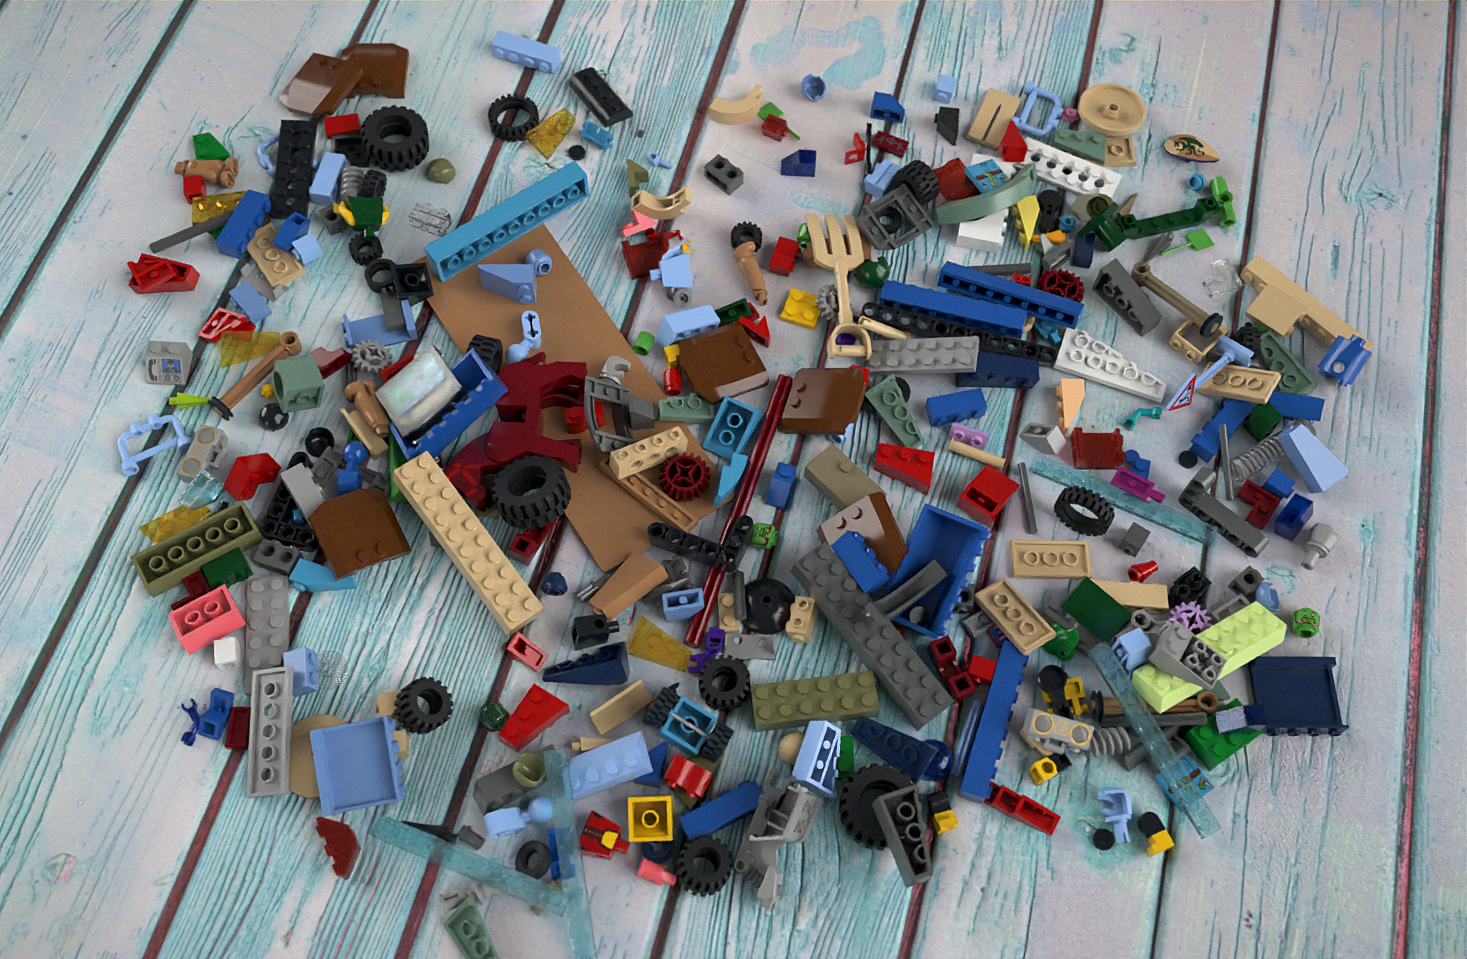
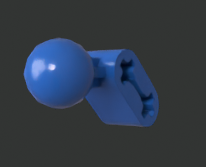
M358 441L348 443L343 449V458L347 465L346 469H340L338 472V496L362 488V473L358 471V466L366 461L368 450L364 444Z

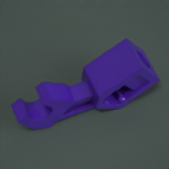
M709 628L706 652L703 655L696 654L690 656V662H696L697 665L695 667L689 666L688 673L700 674L701 668H704V664L707 661L710 663L711 658L723 652L724 629ZM710 642H717L719 646L711 648Z

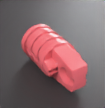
M647 858L642 859L636 874L637 877L647 879L659 886H662L663 883L674 886L677 880V876L667 872L668 867L654 863L651 860H647Z

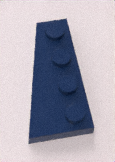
M865 716L858 718L850 732L854 738L895 768L897 766L901 768L900 773L903 775L908 773L912 777L910 781L916 782V784L919 783L939 750L935 746Z

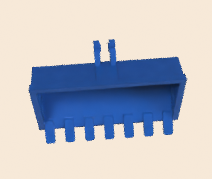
M472 348L397 417L389 427L407 460L411 461L426 451L435 459L504 395L508 388Z
M925 503L906 543L909 553L904 555L899 563V568L892 573L880 599L898 589L934 559L941 563L950 576L892 620L936 640H939L940 636H944L947 628H945L947 620H952L955 614L952 612L955 604H959L962 599L959 594L962 588H967L969 580L966 579L970 572L975 571L977 565L974 562L977 556H981L984 551L981 548L983 542L988 541L991 536L989 528ZM917 606L925 608L929 613V620L922 627L911 623L908 618L910 610Z

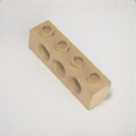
M677 426L611 452L609 466L617 479L620 480L660 464L664 460L668 461L669 456L675 458L676 453L683 455L684 451L686 452L688 439L680 427Z

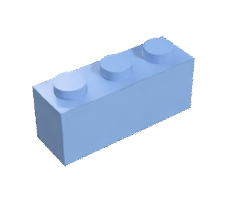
M325 152L323 158L320 159L318 171L314 174V182L309 187V196H311L313 204L329 206L336 202L341 188V172L349 166L345 155Z

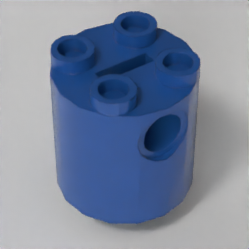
M1352 334L1349 340L1338 335L1317 366L1320 368L1318 372L1328 378L1331 375L1336 377L1335 381L1344 387L1348 384L1352 385L1372 353L1363 348L1366 343L1364 339ZM1337 364L1345 366L1341 373L1334 371V367Z

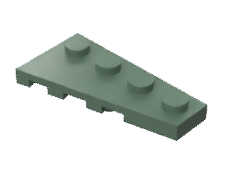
M1271 330L1261 335V349L1259 351L1268 371L1280 372L1281 378L1276 385L1278 391L1305 395L1317 387L1318 384Z
M891 374L868 390L864 398L903 447L917 449L924 444L925 440L910 413L911 410L908 404H906L902 396L903 393L895 381L894 374Z
M473 896L466 898L444 922L443 926L466 959H500Z

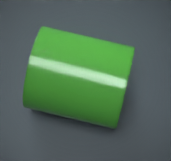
M641 331L633 350L639 355L647 356L655 337L649 332Z

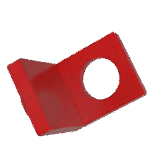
M858 132L854 133L853 145L855 150L845 153V165L864 160L866 145L864 141H861ZM857 154V157L854 159H849L850 156Z

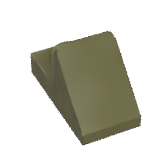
M626 159L629 195L631 198L636 194V190H639V183L649 182V174L646 169L631 159Z

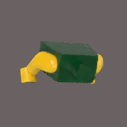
M349 197L346 207L344 202H341L340 205L333 203V211L336 214H341L354 231H363L365 240L374 239V232L379 231L381 226L386 224L390 216L389 204L383 206V198Z

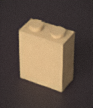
M1268 283L1247 309L1245 316L1267 331L1271 330L1282 340L1285 336L1289 337L1295 329L1293 327L1297 321L1300 323L1306 316V306Z

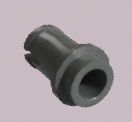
M463 825L457 833L460 841H465L475 848L476 851L483 846L486 840L471 830V826Z

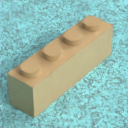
M1091 579L1130 613L1135 612L1137 609H1142L1148 614L1163 615L1168 609L1166 585H1160L1159 583L1140 584L1137 581L1123 583L1119 580H1110L1108 582L1101 581L1100 579Z

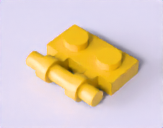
M1081 677L1067 679L1064 695L1066 700L1071 702L1070 710L1073 712V716H1080L1081 713L1089 712L1087 704L1080 705L1079 700L1086 697ZM1041 690L1044 705L1052 704L1048 693ZM1052 709L1046 710V712L1054 714Z

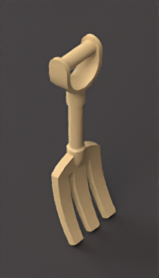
M806 213L805 220L812 241L814 261L819 266L833 271L836 277L839 325L835 327L828 339V358L834 359L835 356L863 357L864 360H869L872 352L871 340L867 331L853 321L847 282L848 271L858 268L864 262L861 239L853 215H843L842 222L846 231L849 255H847L843 236L833 214H825L824 222L830 246V254H828L824 235L816 214ZM841 333L851 334L859 340L861 345H836L835 336Z

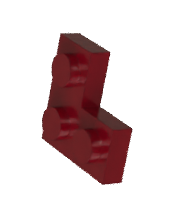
M1248 479L1236 495V497L1253 506L1245 521L1261 531L1265 528L1281 501L1279 497Z
M201 570L181 579L189 596L170 606L175 611L212 591Z

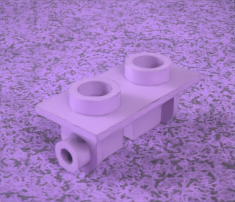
M957 422V424H952L948 439L952 440L954 438L956 441L984 450L989 434H986V431L969 429V427Z

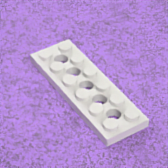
M1026 138L1025 143L1028 148L1024 162H1014L1013 168H1016L1015 170L1021 171L1027 164L1034 163V167L1037 170V179L1079 196L1106 194L1112 199L1122 175L1031 138ZM1037 156L1040 158V161L1033 162L1031 157ZM1052 162L1056 167L1051 169L1046 164ZM1069 169L1072 173L1065 175L1062 170ZM1084 175L1088 180L1080 181L1078 177ZM1101 182L1104 186L1097 188L1094 183Z

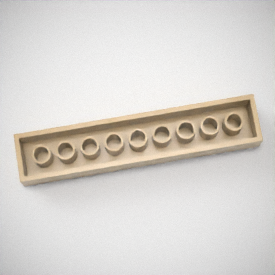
M428 451L393 471V481L508 637L542 614L544 609L542 604Z

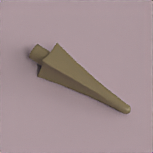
M1134 193L1125 206L1117 212V217L1130 214L1133 203L1138 196L1137 193ZM1115 218V219H1114L1115 224H1116L1117 226H1119V224H1118V222H1117V220H1116V218Z

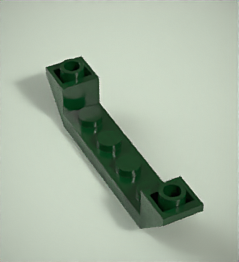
M1211 196L1198 199L1194 208L1136 220L1134 214L1117 217L1116 220L1121 231L1128 237L1136 240L1198 226L1220 212L1221 209L1215 197Z

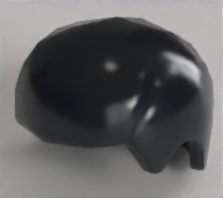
M278 403L265 405L259 413L261 427L273 432L284 428L289 420V414L282 413Z
M317 427L309 431L304 445L308 454L312 457L320 458L328 446L334 449L335 440L333 433L327 428Z

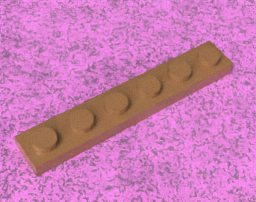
M610 455L599 463V469L674 528L689 533L698 525L699 520L638 472L618 480L609 466Z

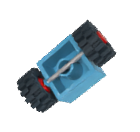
M663 687L650 706L644 720L659 728L667 716L657 736L690 757H694L703 742L706 741L700 755L715 763L729 743L734 730L719 721L713 731L709 733L718 718L684 696H681L676 702L678 695Z

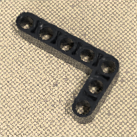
M300 451L292 456L286 470L302 462H305L303 464L305 468L309 467L311 470L313 464L309 456L305 452ZM281 480L260 524V531L266 540L271 541V539H275L284 546L289 547V545H293L299 548L300 551L314 552L319 547V542L314 532L308 528L289 524L291 510L295 509L297 504ZM311 538V541L304 543L307 539Z
M747 515L738 517L724 545L659 522L650 524L647 531L650 542L655 547L679 554L718 570L732 573L738 569L753 538L754 524L752 518ZM737 542L741 543L740 545H737V546H736V545H733L734 543H737ZM691 546H697L695 549H689ZM710 552H714V553H715L714 555H711V556L707 555V554L710 553ZM727 559H733L731 562H725Z

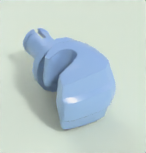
M1121 788L1099 790L1097 792V800L1111 807V810L1104 808L1100 813L1106 817L1105 821L1107 824L1113 825L1116 843L1131 842L1126 826L1128 820H1131L1132 815L1129 793Z

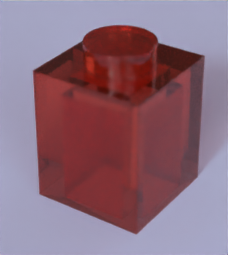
M769 113L761 127L764 136L779 142L782 141L783 137L787 136L789 131L787 120Z

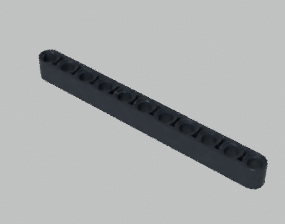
M873 302L865 303L861 310V316H866L900 331H908L909 333L927 338L955 337L953 334L955 331L961 332L962 337L978 336L980 338L979 351L1037 360L1038 366L1049 367L1057 359V352L1051 347ZM872 309L874 311V314L868 316L866 315L865 310ZM888 313L892 319L885 320L882 315ZM907 318L910 323L904 325L900 322V319ZM924 322L927 328H919L918 323ZM936 327H942L945 333H938ZM995 340L998 343V347H992L989 341ZM1007 345H1013L1016 351H1009ZM1025 350H1032L1034 355L1028 356L1025 353ZM1043 354H1049L1051 361L1045 360Z

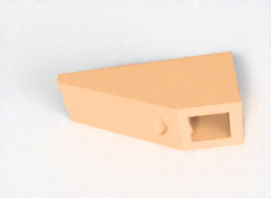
M1061 378L1059 385L1055 387V396H1058L1056 412L1059 413L1060 417L1058 418L1057 426L1063 436L1066 435L1084 399V379Z

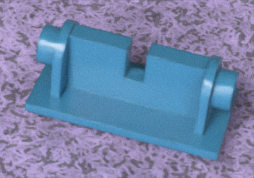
M590 121L583 123V131H577L583 135V139L596 142V146L599 148L613 147V145L609 144L614 139L612 134L602 128L597 133L599 126Z

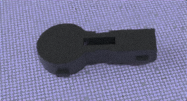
M1044 190L1040 193L1039 198L1037 197L1039 208L1042 210L1041 221L1038 227L1040 232L1043 229L1053 232L1054 213L1062 208V196L1055 190ZM1048 206L1052 207L1051 211L1047 210Z
M1057 665L1045 666L1037 677L1040 689L1048 693L1054 714L1074 720L1073 712H1071L1068 700H1066L1064 695V687L1067 679H1069L1067 672Z

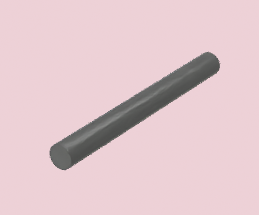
M1222 424L1218 426L1226 501L1234 500L1227 426Z
M1024 462L1018 464L1028 527L1030 534L1034 535L1038 533L1026 465Z

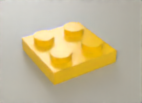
M792 288L781 313L780 320L815 330L822 312L821 310L817 311L819 305L815 304V301L818 299L815 298L814 294Z

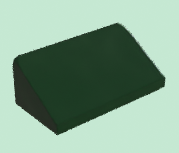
M746 298L714 310L720 319L718 327L738 321L741 317L745 318L752 315Z

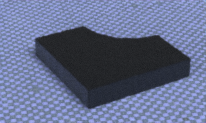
M361 137L335 138L334 153L345 155L350 161L351 166L359 168L369 167L370 161L364 153Z

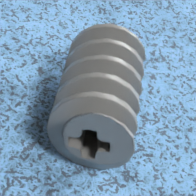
M346 167L341 172L340 199L344 204L347 203L349 197L362 198L360 190L363 183L362 180L364 179V172L359 167Z
M1121 726L1116 729L1113 727L1109 728L1108 731L1106 729H1101L1100 732L1094 730L1089 749L1083 751L1087 759L1090 758V752L1093 753L1094 757H1098V751L1101 752L1102 756H1106L1107 749L1111 755L1114 754L1115 748L1121 754L1123 747L1126 752L1130 751V740L1126 730Z

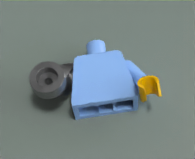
M691 241L668 250L662 256V261H659V269L650 270L651 281L661 280L663 292L667 299L673 301L680 308L689 306L692 300L691 294L687 290L676 289V287H693L688 253L695 250L688 249V244L693 243Z

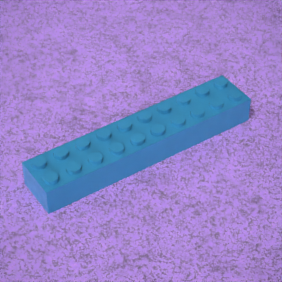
M576 161L566 164L563 168L535 182L530 187L521 190L511 198H507L504 202L476 216L466 224H462L452 232L446 233L440 239L429 243L424 249L431 270L441 282H444L589 197L587 174Z

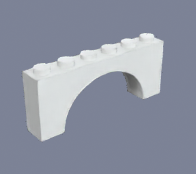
M973 153L970 166L993 159L1010 180L1014 178L1016 168H1013V162H1004L1002 158ZM1005 208L976 221L960 222L955 246L997 253L998 248L1003 246L1004 236H1001V234L1005 233L1007 223L1004 222V219H1007L1009 209Z

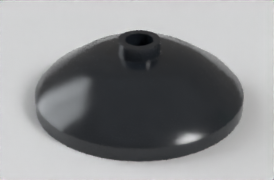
M759 578L745 585L746 619H743L741 622L750 631L761 635H772L783 631L791 617V605L795 602L792 591L781 581L772 578ZM769 599L770 603H764L763 600Z

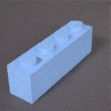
M501 30L498 31L491 43L493 56L553 74L561 61L559 48Z

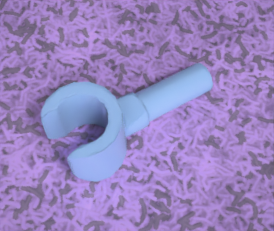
M651 153L652 159L649 158L651 166L662 165L672 169V164L660 160L657 153Z

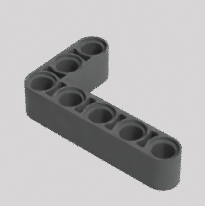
M1202 467L1178 498L1179 503L1246 555L1257 558L1269 543L1267 537L1207 493L1216 480V474L1210 468Z

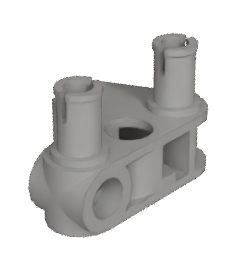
M1137 609L1124 624V628L1113 637V640L1116 642L1120 636L1140 627L1150 639V644L1152 645L1151 653L1163 630L1172 625L1169 620L1156 621L1146 611Z

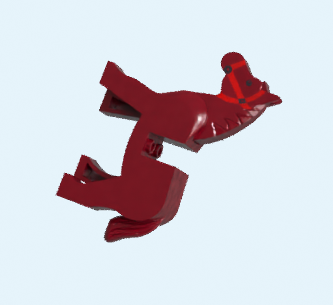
M541 351L532 357L509 364L500 371L498 377L508 388V391L496 401L500 421H493L488 433L475 438L465 445L451 459L443 471L458 493L472 507L482 508L488 503V496L482 481L484 475L498 474L504 470L507 464L510 465L514 460L523 459L525 456H547L556 460L559 465L570 472H578V464H581L582 456L581 439L555 440L543 436V409L554 406L567 408L584 406L585 376L588 373L585 362L556 361L545 364L546 354Z

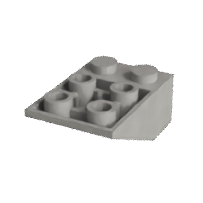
M1178 621L1163 630L1148 657L1152 663L1165 673L1210 691L1214 688L1227 662L1225 658Z

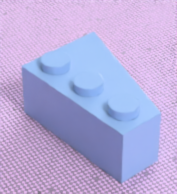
M711 305L698 306L694 309L683 310L673 314L669 313L663 317L655 341L664 354V347L718 328L720 319Z
M1140 627L1120 636L1104 656L1105 662L1125 693L1132 690L1133 671L1149 662L1150 639Z
M810 721L792 772V776L796 777V784L809 789L810 792L819 797H837V791H834L835 777H838L836 757H839L841 729L827 721Z

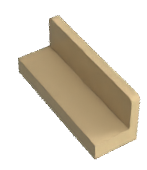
M344 408L341 409L345 421L359 441L366 446L373 460L390 451L383 438L378 437L377 433L372 432V428L368 426L358 409L347 413Z
M640 679L589 714L591 722L600 735L604 737L645 709L648 704L653 702V699L644 688V683Z

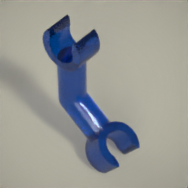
M192 698L191 702L193 705L191 708H186L183 703L181 704L182 709L189 714L193 722L188 732H185L181 738V741L190 747L196 740L200 716L197 712L198 705Z

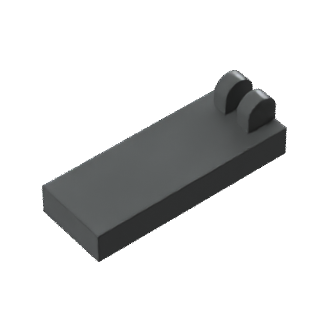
M389 286L390 290L386 291V288H382V292L379 293L387 330L392 332L405 329L406 323L401 301L397 297L396 290L393 286Z

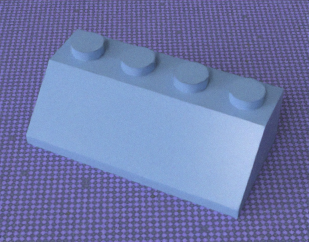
M642 731L566 759L562 772L566 797L577 801L653 772Z

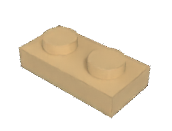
M718 593L719 629H724L725 633H740L739 620L734 618L733 593Z

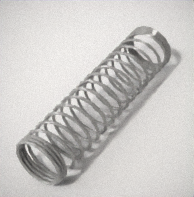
M1299 419L1292 423L1293 425H1299V422H1303L1308 426L1310 432L1316 436L1315 428L1308 420ZM1283 430L1231 459L1230 463L1234 462V468L1240 476L1238 477L1235 474L1231 465L1232 478L1238 482H1243L1249 476L1258 473V470L1261 471L1263 468L1271 465L1272 462H1276L1277 459L1280 460L1282 457H1285L1286 451L1284 452L1277 440L1279 441L1277 435L1283 432ZM1273 443H1274V444L1277 446V448L1279 449L1280 454H1279V453L1275 450V448L1273 447ZM1268 446L1274 451L1276 457L1271 454ZM1263 448L1268 452L1271 460L1266 456ZM1259 452L1264 456L1266 462L1261 458ZM1254 454L1259 458L1262 465L1257 462ZM1250 458L1255 462L1257 468L1252 464ZM1245 460L1249 463V465L1251 466L1252 470L1249 469V467L1247 466ZM1235 463L1242 470L1243 476L1236 469Z

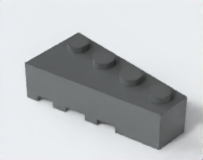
M1115 258L1100 269L1092 289L1141 337L1157 327L1162 315L1118 259Z
M553 744L534 752L545 762L547 773L537 786L528 788L520 785L515 780L512 771L515 762L475 781L472 796L483 817L527 792L540 787L548 780L552 781L561 776L564 764Z
M918 784L879 796L872 804L906 888L925 882L933 875L929 849L925 839V826L921 816V802H919Z

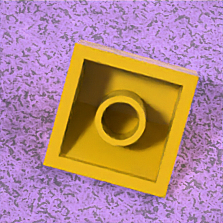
M673 794L628 797L629 842L673 840Z

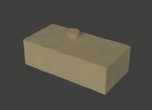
M833 443L805 466L804 477L840 511L868 494L882 492L885 498L887 497V493Z

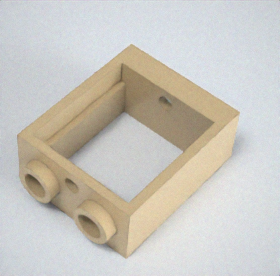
M1188 319L1172 335L1169 344L1186 356L1189 361L1198 365L1208 353L1217 347L1218 338L1222 335L1226 336L1229 329L1221 324L1219 329L1211 336L1214 341L1201 352L1182 337L1193 325L1199 329L1201 328L1191 319Z

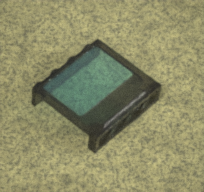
M433 344L375 392L402 437L413 445L422 436L429 433L434 425L442 422L443 417L447 413L455 411V406L460 401L465 402L469 399L467 395L470 392L459 383L442 358L443 353Z

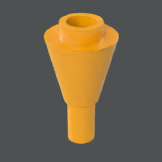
M1061 229L1045 233V236L1053 245L1065 242V233H1061ZM1032 235V242H1039L1040 235Z

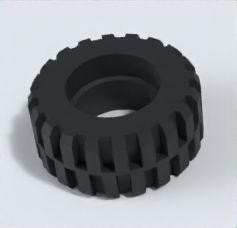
M391 105V107H381L380 110L376 109L372 112V115L369 114L362 124L361 138L364 153L373 165L379 166L383 170L389 169L390 172H395V170L403 172L405 169H413L414 165L418 166L426 158L429 152L428 128L423 117L418 113L416 114V111L408 110L405 106L397 107L396 105ZM394 134L408 137L406 140L398 143L383 141L385 137Z
M534 455L533 457L525 456L523 459L514 460L510 465L507 464L504 470L497 474V479L494 480L491 490L493 500L502 519L508 525L518 529L528 528L531 530L538 526L540 528L544 527L549 522L551 524L557 516L560 517L563 514V510L567 509L571 499V488L562 466L556 460L547 456L541 457L540 455ZM541 488L531 495L523 496L532 489Z
M873 763L868 768L866 766L859 768V771L857 773L854 772L848 782L846 781L840 796L839 813H841L840 820L842 825L846 826L845 831L848 835L852 834L855 837V842L858 844L862 842L869 849L877 847V850H884L886 847L889 848L881 825L868 820L861 810L860 802L864 793L871 789H883L891 793L916 784V782L912 784L910 781L912 777L908 773L903 775L900 773L901 768L897 766L895 769L889 768L890 764L883 763L882 766ZM918 794L919 802H922V796Z

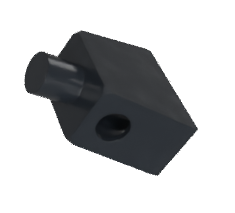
M605 614L574 617L571 635L575 651L607 643L611 633L620 632L618 620L608 622Z

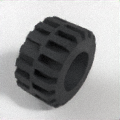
M913 160L895 174L896 187L898 188L905 183L922 207L939 195L938 193H940V185L935 173L923 161Z
M476 334L470 341L466 353L473 348L498 376L503 357L502 342L497 338Z
M719 655V659L713 657L710 663L707 661L704 664V668H701L699 676V692L701 693L702 700L705 699V704L708 707L712 705V709L716 711L717 708H721V712H725V708H729L732 711L735 706L739 708L742 705V701H746L750 691L749 670L746 671L744 663L740 664V659L732 660L730 655H728V658H724V655ZM727 675L732 677L737 685L730 691L722 692L717 690L712 682L718 676Z
M421 677L402 688L401 692L396 696L397 700L394 701V706L397 707L394 712L399 716L397 718L398 722L403 723L402 727L404 729L409 728L411 733L417 731V734L422 735L423 733H430L448 721L449 715L453 711L450 708L453 706V701H450L452 695L447 693L446 690L448 688L446 685L442 686V682L440 680L434 681L433 677L428 679ZM418 697L427 701L430 707L429 715L419 708Z
M699 835L697 839L695 837L691 838L689 843L686 842L676 861L675 867L677 869L675 873L676 876H680L678 882L680 885L684 883V889L686 891L692 890V895L695 896L697 893H700V897H705L707 893L711 896L716 891L719 892L725 886L733 870L734 861L730 859L732 856L731 851L726 850L728 848L726 843L723 845L720 843L721 839H712V835H708L707 838H704V835ZM698 857L709 859L715 867V873L703 874L699 872L694 866L693 859Z

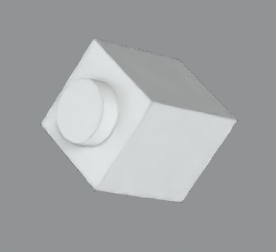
M225 636L220 640L214 641L215 665L220 670L242 667L241 647L235 637Z

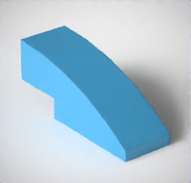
M733 452L728 466L723 465L718 476L713 503L714 507H718L732 493L743 473L748 456Z

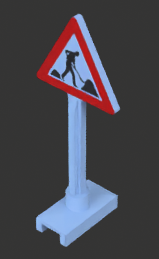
M1222 335L1218 338L1216 349L1218 353L1222 354V358L1197 379L1196 374L1192 373L1165 409L1171 411L1190 405L1193 392L1227 363L1234 361L1242 367H1250L1252 362L1249 360L1254 355V352Z

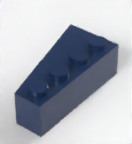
M978 351L976 372L955 373L956 387L1032 389L1040 380L1037 360Z

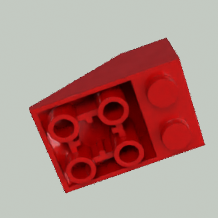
M988 464L962 492L956 506L989 527L1020 485Z

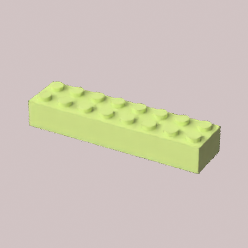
M1255 601L1196 636L1227 660L1218 678L1219 680L1282 643L1287 624ZM1151 661L1133 671L1131 688L1160 714L1203 689V687L1165 673Z

